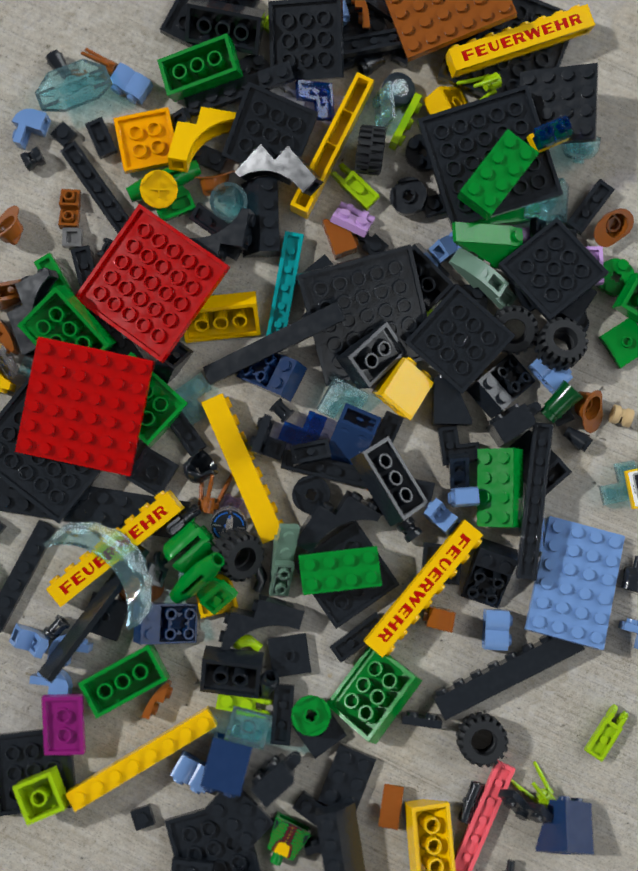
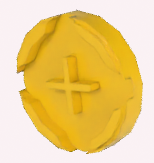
M150 171L141 180V197L146 204L153 208H167L177 198V182L166 171Z

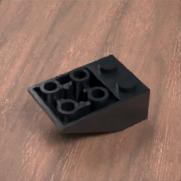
M512 354L506 356L466 391L492 419L518 398L536 380Z
M530 430L508 447L523 449V481L525 484L532 437ZM552 450L550 453L546 495L572 473Z
M481 538L483 541L474 552L461 597L498 609L517 565L518 551L517 549Z

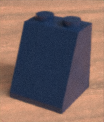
M214 731L200 785L204 787L203 790L215 793L216 790L221 791L224 796L235 798V795L240 796L253 748L251 740Z
M558 796V800H549L547 809L554 817L551 823L543 822L536 844V852L561 855H594L591 803L583 802L582 798H571L570 800V796Z

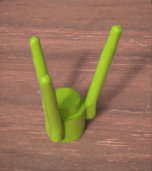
M497 72L491 75L486 74L480 77L465 79L456 83L457 85L481 81L474 84L473 87L483 86L484 90L489 92L480 99L496 94L497 88L502 86L501 77Z
M534 761L533 764L545 786V788L540 789L535 782H532V786L537 791L536 797L511 779L510 783L533 800L534 803L543 804L547 808L549 800H556V798L553 796L554 791L550 788L540 767Z

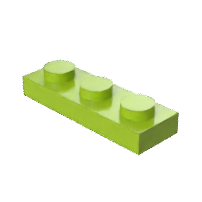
M415 92L390 141V149L396 151L398 145H403L406 138L404 135L406 129L410 131L414 123V119H412L414 114H418L423 104L420 103L422 95Z

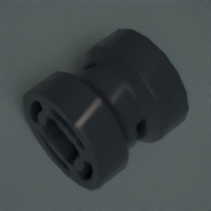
M38 146L32 148L31 152L20 154L29 172L38 165L46 164Z
M412 516L396 527L399 532L404 534V539L407 543L423 532L420 527L415 526V520Z

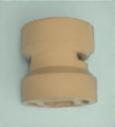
M615 404L610 411L609 423H619L623 427L629 428L633 422L635 411L630 408L623 409Z

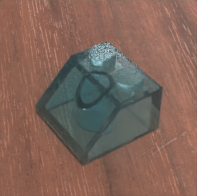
M558 178L563 191L562 196L524 207V218L538 217L547 222V224L555 218H558L562 223L567 222L569 185L566 180Z
M234 706L224 740L263 750L272 716Z

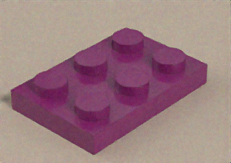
M83 694L43 695L41 700L44 755H84L86 743Z

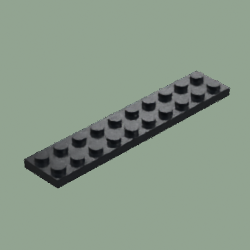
M0 478V511L52 519ZM90 486L63 521L111 529L119 527L121 529L126 525L124 521L131 515L136 517L141 513L139 509L146 503L151 505L156 499L154 498L155 496ZM180 501L185 508L179 513L182 514L190 507L191 502ZM176 514L152 535L172 538L175 534L170 535L167 533L165 526L178 517V515Z

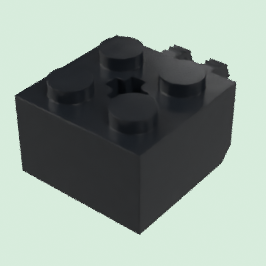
M534 402L529 405L524 403L519 406L517 403L504 411L506 415L503 416L501 413L488 421L490 425L486 429L497 446L506 444L534 426L536 421L534 415L541 411V404Z
M293 751L287 756L283 753L279 756L274 755L267 762L269 765L265 769L260 768L254 773L250 790L266 808L294 784L295 768L301 763L302 758L300 752Z

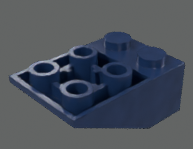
M277 353L238 372L236 377L291 402L307 368L299 361Z
M346 403L329 442L331 460L352 464L351 458L370 447L382 418Z
M135 602L133 642L140 645L197 643L198 604Z

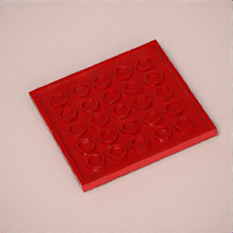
M139 204L75 296L86 308L157 360L164 363L231 267Z
M38 337L15 452L131 476L154 361Z

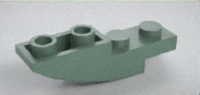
M458 248L448 262L473 288L479 287L500 310L506 305L511 306L517 298L507 287L509 283L498 272L470 252Z
M279 523L277 535L274 536L271 555L269 596L289 595L295 567L293 559L300 531L299 524Z

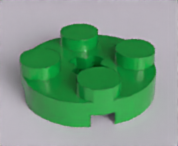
M614 258L603 263L609 273L604 277L603 285H597L602 293L605 292L611 297H618L629 276L634 274V270L627 260ZM613 273L619 276L618 282L611 280Z
M307 695L297 700L292 707V724L301 734L317 736L327 729L331 719V711L327 702L322 698ZM308 710H311V712H316V715L314 716V721L306 719V715H308Z

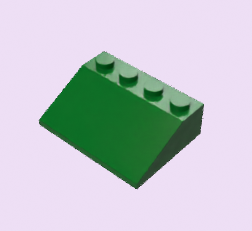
M65 285L56 286L17 325L35 346L38 337L109 351L117 343Z
M132 352L128 354V356L137 357ZM153 371L139 438L149 448L164 435L188 404Z
M368 646L327 704L331 710L367 742L377 744L423 680L391 655L387 656L385 654L382 658Z

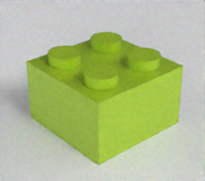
M57 766L25 778L12 787L27 826L65 810L70 804L65 795L66 789Z

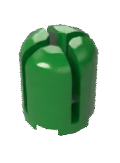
M195 517L163 546L164 556L169 562L183 552L198 537L201 539L172 565L175 570L181 573L187 572L196 562L213 553L211 549L212 546H215L212 541L215 537L204 525L200 527L194 521L197 519Z

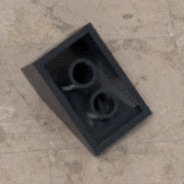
M384 322L346 349L337 360L357 389H365L373 386L407 351L388 322Z

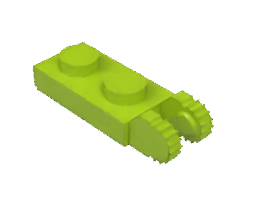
M341 163L339 168L347 177L343 179L335 171L331 173V177L367 211L380 198L379 194L354 170L352 171L344 163Z
M218 694L216 709L253 716L255 714L257 716L270 717L271 712L264 709H256V703L272 705L273 700L260 696L258 699Z
M615 704L610 706L606 716L603 717L583 749L601 762L621 733L622 727L629 716L626 711H623L618 716L616 724L612 722L613 717L618 711V706Z

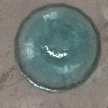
M596 136V141L562 144L563 153L567 158L573 159L572 163L584 164V160L592 159L598 153L601 137Z
M221 183L211 192L209 200L211 209L222 220H234L241 209L248 206L247 194L237 183Z

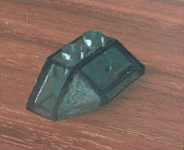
M81 59L48 72L39 88L35 91V95L42 111L66 112L100 99L113 83L105 65Z

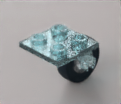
M394 72L388 75L382 84V88L373 97L372 105L375 108L374 121L376 126L386 128L396 118L395 107H404L411 102L415 94V86L411 78L406 74Z

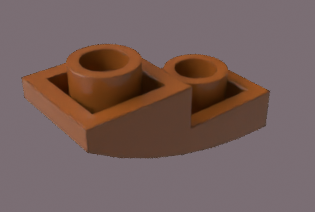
M351 0V4H355V9H362V12H359V25H362V29H370L366 0Z
M61 189L59 229L79 228L81 191Z
M0 319L1 348L8 354L12 352L18 355L20 351L16 339L8 326Z
M171 680L165 682L151 697L144 709L142 718L149 720L152 715H156L159 708L157 701L163 703L166 698L170 699L173 687H170Z
M384 784L378 827L398 830L404 787Z

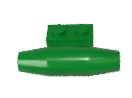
M196 160L191 161L188 173L169 170V167L161 169L174 177L178 187L177 198L173 204L167 208H155L159 218L165 222L195 209L196 206L191 194L184 185L195 179L194 177L201 175V170ZM143 178L126 188L132 202L143 200L140 193V183Z
M214 552L196 562L179 578L170 591V599L174 603L179 604L197 595L200 604L215 615L237 596L238 591L224 579L215 578L225 561L221 554Z

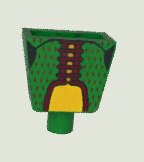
M277 811L268 842V849L273 851L270 862L276 866H281L284 857L291 861L295 859L310 837L311 827Z

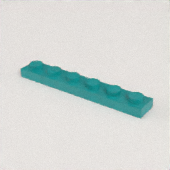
M285 231L266 336L288 326L304 234Z

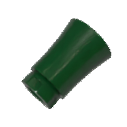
M563 380L553 395L546 401L545 406L542 407L540 412L552 423H555L558 418L560 419L583 397Z

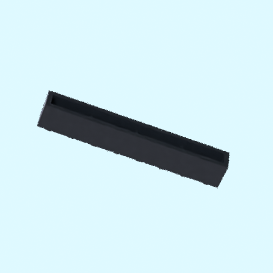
M543 635L539 638L540 641L522 646L521 651L517 653L512 651L504 656L505 659L499 662L494 660L487 664V668L474 670L470 673L469 677L453 681L452 686L448 688L444 686L435 691L436 694L432 695L442 717L444 720H447L585 650L584 646Z

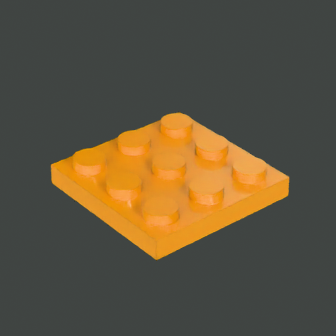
M169 107L113 118L125 174L168 165V154L174 136Z

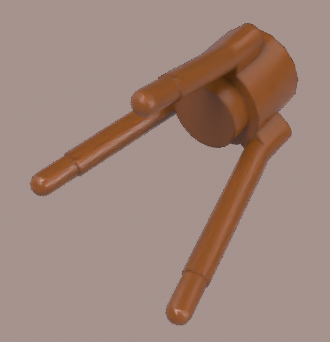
M85 48L86 52L82 51L81 55L100 63L99 71L102 74L72 73V76L109 80V76L111 77L117 68V63L93 50Z
M232 473L216 502L215 498L210 497L214 475L210 476L207 494L204 498V482L200 483L198 505H200L199 509L201 512L214 514V510H218L219 504L233 478Z

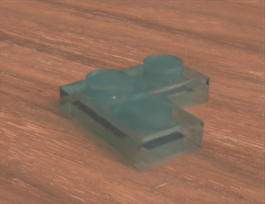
M201 372L175 390L188 403L182 412L192 426L207 416L197 399L212 389Z
M335 376L316 409L334 419L343 403H348L361 409L369 394Z
M634 460L613 464L617 483L599 486L603 505L630 500L623 471L636 469Z

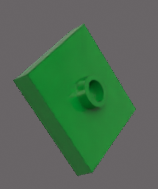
M630 318L598 337L619 369L638 357V325Z

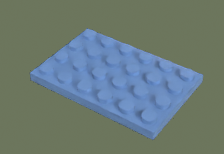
M549 516L543 539V552L541 551L537 578L534 581L524 630L593 649L604 650L625 536Z

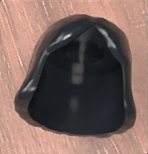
M198 449L183 465L184 475L190 482L195 484L202 483L209 479L211 475L219 473L214 460L202 449Z

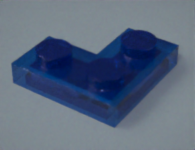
M298 79L295 82L296 101L314 102V111L319 112L316 121L332 122L335 117L332 83Z
M309 411L303 428L285 421L278 440L291 445L317 441L321 436L328 417Z

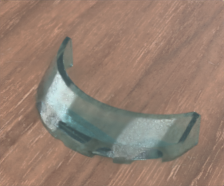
M91 521L90 523L72 522L65 524L43 545L45 547L54 545L77 546L101 557L117 574L124 588L128 605L126 628L130 630L139 625L151 611V586L153 584L152 576L148 573L145 564L146 560L136 545L131 543L126 535L115 528L111 529L100 525L101 523Z

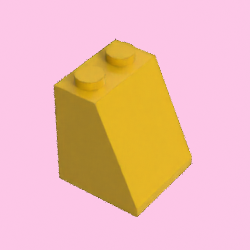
M402 357L389 370L372 393L396 414L411 420L434 382L429 379L431 377L429 373L423 369L420 371L416 367L417 363L413 359Z

